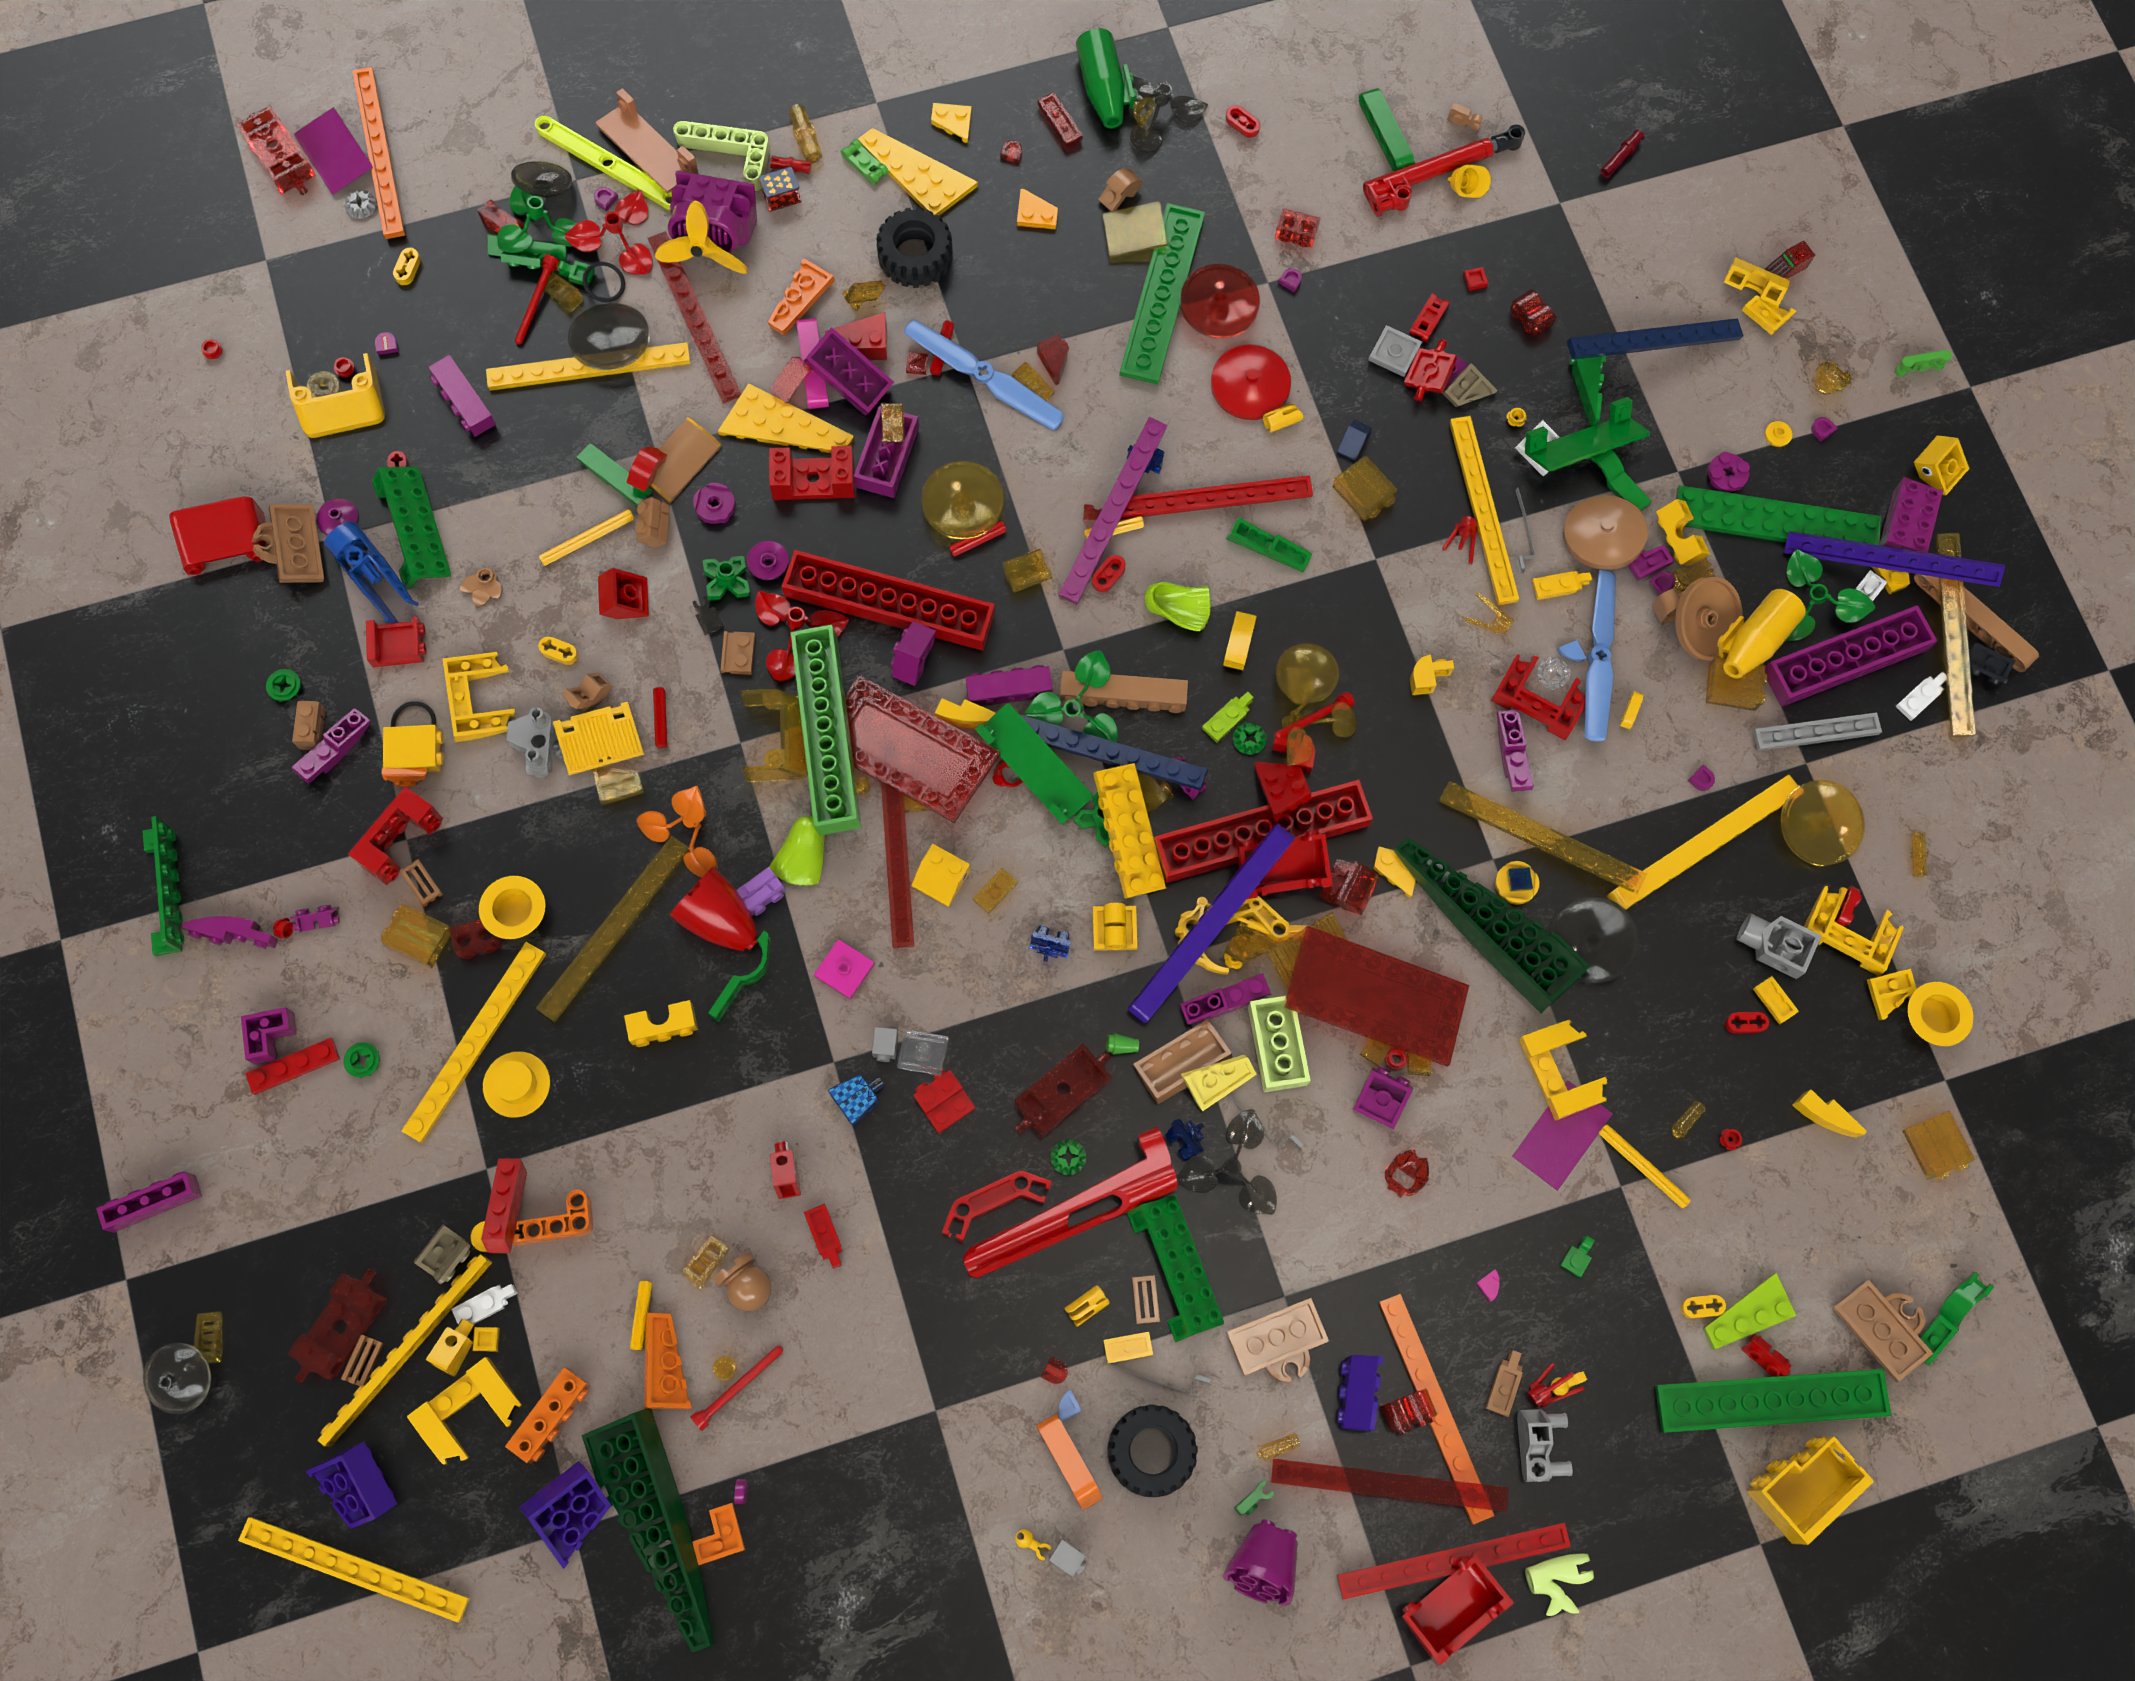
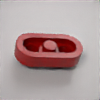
M1238 105L1230 106L1227 109L1225 118L1230 126L1249 138L1255 137L1259 133L1260 122L1257 118Z
M1112 555L1108 557L1095 572L1092 578V585L1098 592L1109 591L1123 575L1126 563L1121 556ZM1112 566H1117L1118 569H1117V570H1113L1111 567H1112ZM1100 581H1105L1106 584L1101 585V584H1099V582H1100Z
M1853 886L1848 888L1834 922L1843 927L1845 925L1848 926L1852 922L1854 907L1860 903L1862 898L1859 889Z

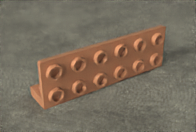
M623 88L617 91L618 108L597 120L596 126L666 193H670L673 187L677 185L676 171L698 174L695 157L684 146L675 150L637 113L635 100Z

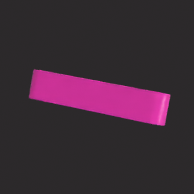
M817 318L796 320L808 408L829 407L826 382L803 362L820 341Z

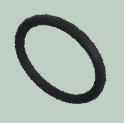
M596 262L585 270L583 286L588 295L599 302H612L623 294L625 279L622 272L615 265L608 262ZM607 266L617 272L621 280V288L615 296L601 298L591 292L587 285V276L593 268Z
M411 701L401 705L396 709L391 719V727H396V718L403 709L409 706H420L429 712L432 720L431 725H436V717L433 710L428 705L418 701Z

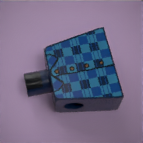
M860 1074L830 1088L828 1092L854 1128L879 1104V1099L874 1093L885 1085L878 1075L866 1082Z

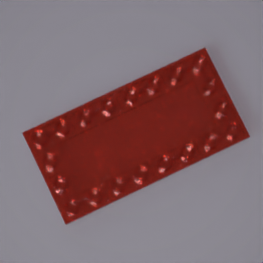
M860 675L845 694L854 768L955 824L1001 755L1000 752Z
M1306 926L1283 1007L1448 1067L1451 1063L1469 985Z

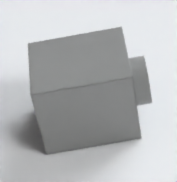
M875 1027L872 1055L877 1058V1061L890 1062V1059L896 1058L897 1029Z
M1064 1540L1060 1541L1049 1559L1050 1562L1072 1577L1075 1573L1080 1575L1087 1564L1084 1561L1086 1556Z

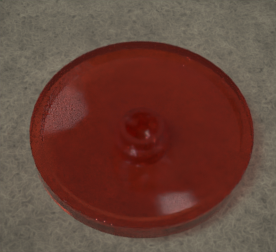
M1210 264L1195 270L1184 282L1180 295V308L1187 323L1197 332L1213 338H1230L1243 333L1255 321L1260 305L1259 291L1252 278L1241 269L1227 264Z

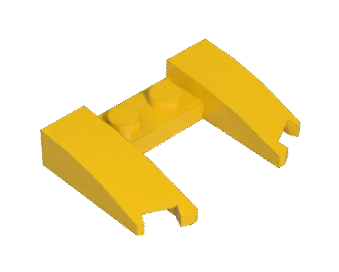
M497 652L443 658L455 743L507 732L508 726L506 725L509 717L515 716V709L473 714L468 681L509 672L506 664L501 667L495 658L498 657Z
M1825 886L1815 902L1804 927L1821 935L1818 945L1824 942L1860 961V967L1880 976L1888 968L1904 929L1903 925L1896 929L1888 920L1893 914L1886 910L1871 940H1868L1834 922L1848 889L1841 887L1839 894L1827 893L1828 886Z
M1570 1020L1537 1030L1519 1039L1555 1121L1606 1101V1098L1602 1097L1603 1085L1607 1084L1606 1077L1567 1090L1550 1053L1554 1049L1587 1037L1583 1031L1579 1033L1570 1026Z
M484 1357L467 1370L464 1376L431 1401H426L407 1416L419 1435L443 1465L447 1464L446 1458L460 1456L461 1461L469 1458L444 1421L480 1393L507 1428L513 1423L508 1417L514 1406L516 1405L520 1408L522 1406L490 1358Z

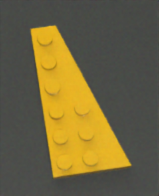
M873 128L858 138L861 145L888 168V174L924 211H932L934 216L936 214L940 216L978 187L977 181Z
M751 384L747 385L718 430V434L722 436L727 434L740 439H757L758 442L783 446L794 445L799 446L801 449L812 448L825 453H831V446H851L854 441L853 435Z

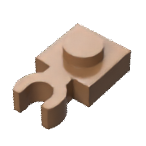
M1454 102L1447 120L1463 127L1467 124L1473 130L1478 131L1483 117L1478 114H1471V109Z

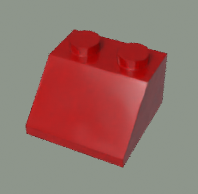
M611 568L598 576L599 615L614 619L649 616L647 577L616 568Z

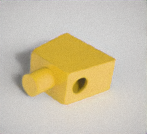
M461 1319L455 1330L447 1327L426 1360L436 1368L455 1377L473 1344L467 1336L474 1325Z

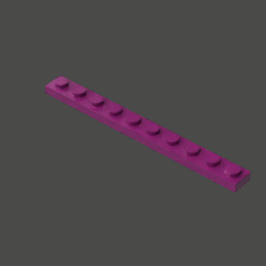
M1152 417L1148 418L1059 592L1060 597L1078 604L1168 425Z

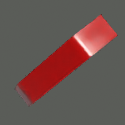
M1018 1171L954 1201L942 1234L951 1238L952 1233H950L949 1229L953 1221L956 1219L959 1222H964L961 1235L956 1234L955 1236L958 1241L964 1243L972 1220L1019 1198H1024L1044 1206L1047 1197L1043 1195L1040 1197L1029 1191L1033 1183L1045 1186V1189L1050 1190L1052 1181L1025 1171ZM1020 1178L1025 1179L1028 1183L1027 1187L1018 1189L1015 1186L1016 1180ZM966 1205L970 1209L969 1213L966 1216L958 1215L957 1209L959 1206Z

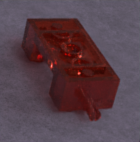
M271 105L257 113H252L253 115L250 114L249 117L236 123L244 140L264 166L279 192L283 194L296 187L300 195H304L303 191L307 194L308 190L303 183L316 176V174ZM271 143H278L276 147L269 148Z
M1082 1043L1015 1099V1106L1020 1110L1024 1118L1014 1126L1015 1130L1021 1134L1030 1126L1036 1129L1042 1138L1046 1137L1060 1125L1061 1120L1092 1094L1096 1095L1111 1082L1112 1076L1102 1066L1112 1058L1111 1055L1105 1050L1098 1058H1095ZM1059 1084H1067L1070 1088L1069 1093L1066 1095L1059 1094L1057 1091Z
M368 1268L361 1280L345 1273L340 1275L329 1292L333 1295L330 1302L307 1335L300 1334L287 1354L297 1360L302 1366L294 1380L303 1384L310 1372H315L325 1379L334 1380L354 1351L360 1336L366 1333L388 1300V1298L369 1286L377 1274L376 1272ZM344 1320L346 1322V1330L338 1334L335 1326L339 1321Z

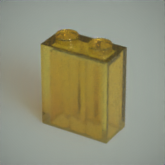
M1366 455L1338 475L1332 486L1364 522L1369 518H1375L1383 507H1390L1396 501L1395 497L1398 491Z
M1715 657L1709 664L1706 703L1756 711L1764 704L1766 693L1763 692V688L1767 681L1765 665H1759L1741 678H1733L1724 671L1723 666L1726 659Z
M402 903L400 908L394 911L389 927L383 930L380 942L385 947L432 969L454 930L449 925Z
M1950 1110L1902 1130L1927 1180L1933 1177L1937 1181L1950 1176L1948 1171L1955 1169L1956 1172L1967 1169L1969 1168L1968 1163L1975 1160Z

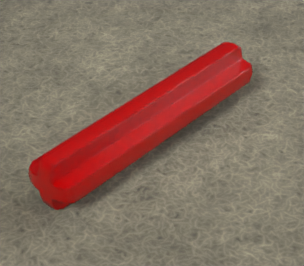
M948 320L944 321L940 334L951 340L954 323ZM936 355L933 357L930 373L939 376L944 361Z
M999 521L950 545L949 550L954 557L1005 533L1006 527L1002 521Z
M656 687L653 689L655 745L657 748L667 747L665 690L663 687Z

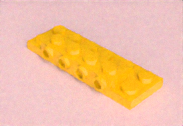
M1135 763L1094 772L1093 775L1099 795L1098 803L1103 811L1104 827L1109 834V847L1114 854V867L1119 874L1124 898L1166 889Z

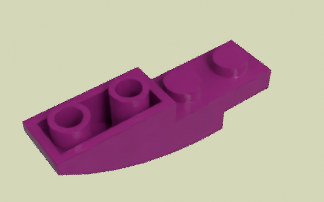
M354 708L323 734L324 740L292 766L293 772L308 784L320 773L324 772L326 774L350 751L371 721Z
M1519 710L1498 711L1497 724L1505 778L1509 780L1511 792L1532 790L1534 784L1525 751L1527 744Z
M231 916L205 917L185 922L182 925V928L188 931V936L196 939H201L203 936L209 938V942L217 945H222V942L231 945L232 940L245 943L248 940L254 942V946L266 949L267 946L275 948L278 942L272 935L259 932L261 926L255 921Z
M1262 973L1224 989L1219 988L1180 1005L1187 1024L1190 1025L1248 1006L1250 1001L1259 1000L1272 994Z

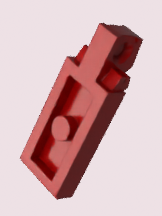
M825 1203L805 1211L804 1215L823 1260L829 1258L833 1269L842 1266L838 1256L839 1253L843 1252L841 1249L842 1245Z

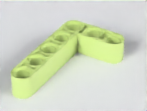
M679 121L674 125L675 139L680 147L684 146L690 149L746 156L743 171L745 182L754 184L755 191L762 188L759 176L765 175L770 154L767 134L755 130Z

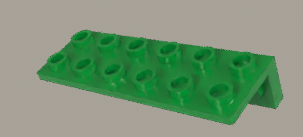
M1626 397L1611 402L1609 421L1547 442L1548 430L1545 427L1526 432L1525 454L1545 470L1555 471L1558 468L1648 437L1650 431L1631 418L1633 400Z
M379 467L372 479L377 498L386 497L405 560L399 569L403 585L406 589H412L418 579L450 577L451 571L419 467Z
M1009 703L1005 704L984 725L980 724L975 729L1062 825L1094 797Z
M153 816L151 817L152 829L143 830L144 851L146 853L154 852L161 932L151 933L152 954L154 956L182 952L184 935L180 929V923L183 922V917L178 905L181 902V895L179 890H177L179 874L175 869V861H177V852L173 845V841L176 840L175 831L160 818Z
M1176 1195L1142 1204L1127 1212L1135 1234L1148 1229L1180 1315L1167 1320L1175 1342L1223 1325L1224 1320Z

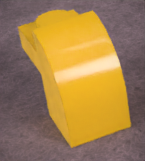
M1431 655L1422 657L1416 663L1410 676L1412 695L1433 693L1437 686L1435 677L1450 676L1454 670L1453 660L1438 659L1432 662Z

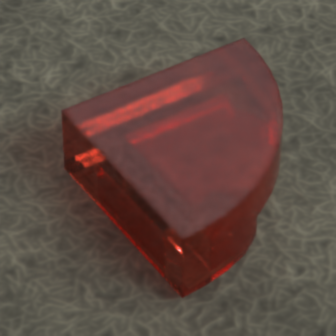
M1085 504L1083 520H1097L1102 509L1097 510L1094 509L1093 505Z

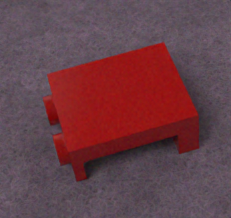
M417 616L412 617L413 621L377 625L375 620L366 621L367 661L372 667L424 662L423 655L426 654V645L423 642V635L426 634L424 623H421Z

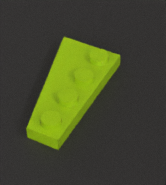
M1774 1273L1763 1283L1755 1287L1749 1294L1738 1300L1723 1314L1703 1327V1330L1712 1350L1797 1315L1777 1273Z

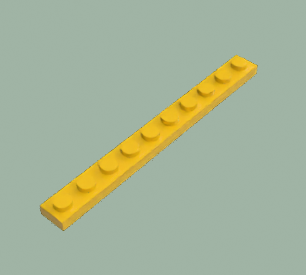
M685 342L486 369L488 388L491 391L691 364L689 346Z
M1471 416L1451 419L1449 423L1474 518L1477 521V529L1497 605L1516 603L1519 601V595Z
M528 942L524 944L402 1129L403 1133L420 1143L424 1142L546 956L545 952Z
M481 1254L478 1257L475 1256L468 1263V1269L464 1274L458 1275L452 1281L450 1290L447 1293H442L436 1299L435 1307L421 1316L419 1319L420 1324L414 1330L411 1329L403 1337L404 1342L400 1347L394 1348L387 1355L385 1364L382 1367H377L370 1375L371 1380L356 1390L354 1393L355 1398L350 1404H345L338 1411V1417L335 1421L328 1423L322 1429V1435L318 1441L323 1446H333L492 1264L488 1258Z
M248 1517L238 1540L458 1623L461 1622L470 1600L466 1596L253 1517Z

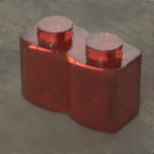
M1533 289L1512 302L1511 313L1514 318L1523 322V327L1527 333L1537 336L1554 325L1556 315Z
M1426 1388L1381 1406L1391 1432L1398 1431L1399 1435L1411 1431V1425L1419 1423L1422 1427L1434 1422L1432 1417L1437 1415Z

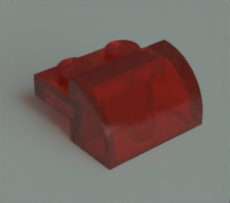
M1336 859L1331 870L1333 886L1323 887L1319 896L1322 900L1340 905L1344 910L1362 915L1379 877L1373 870L1361 863L1354 861L1352 864Z

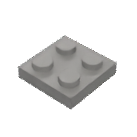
M1386 325L1369 356V361L1405 377L1422 341Z

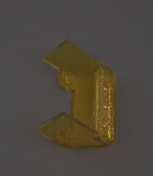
M778 689L741 690L745 706L764 705L769 710H780L781 749L769 750L764 756V766L742 767L746 782L794 780L807 777L808 772L798 696Z

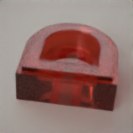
M1014 140L1007 141L1003 145L1000 158L1019 163L1022 156L1021 144Z
M1051 1356L1041 1378L1052 1384H1060L1065 1381L1068 1369L1062 1361Z

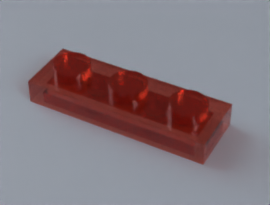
M1055 92L1038 99V106L1066 148L1083 140L1081 131Z

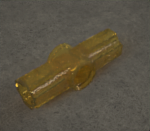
M799 104L793 105L788 110L793 124L797 144L801 146L806 161H811V163L818 162L822 158V153L817 142L814 125L812 122L810 123L804 106Z

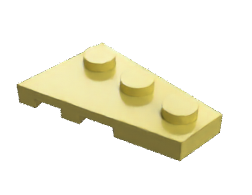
M1245 1055L1181 1074L1195 1102L1202 1111L1257 1075L1250 1060Z

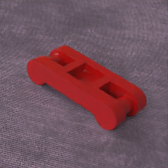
M1434 293L1431 294L1409 331L1410 335H1417L1426 343L1450 304L1447 300L1443 301L1437 298L1438 295ZM1421 325H1423V326L1427 327V329H1426V331H1425V330H1423V329H1421V328H1419V327H1420Z

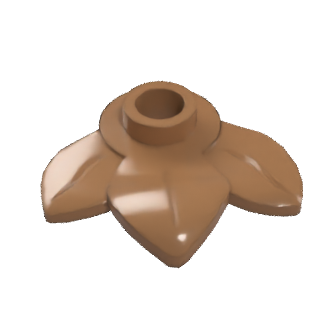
M483 567L477 571L476 575H470L464 579L460 586V591L472 593L473 603L476 607L486 604L490 597L499 599L502 594V586L497 581L495 571L491 568ZM486 576H490L488 580H483Z

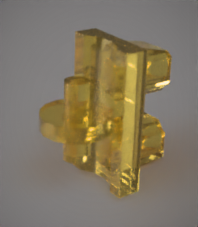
M882 403L883 441L903 442L905 423L903 403Z

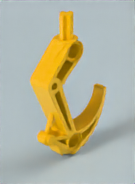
M1259 896L1258 898L1246 899L1227 923L1230 924L1237 921L1248 924L1247 927L1266 934L1275 943L1288 941L1289 938H1310L1311 928L1308 925H1289V922L1284 920ZM1205 897L1197 899L1196 907L1193 911H1186L1181 914L1178 927L1175 929V935L1180 937L1178 944L1189 932L1186 926L1188 924L1195 925L1203 915L1204 909L1211 905L1208 904ZM1273 928H1282L1284 934L1277 935L1273 931ZM1204 952L1195 962L1196 965L1202 966L1214 973L1224 975L1229 973V968L1216 965Z

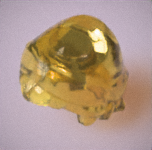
M1830 360L1818 364L1814 378L1816 390L1826 395L1844 390L1846 386L1851 385L1850 380L1852 379L1849 371L1843 373L1837 364L1829 362Z

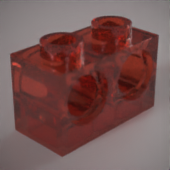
M1283 208L1276 228L1275 239L1297 244L1301 247L1312 248L1321 218Z
M481 919L449 928L454 952L460 958H472L476 956V953L483 951L484 953H491L496 951L498 947L503 946L502 939L493 934L490 939L483 940V936L489 931L484 927ZM470 938L468 945L461 946L464 939Z

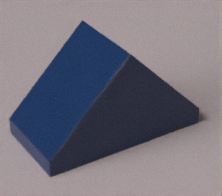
M1354 419L1344 435L1337 454L1355 462L1372 431V427Z

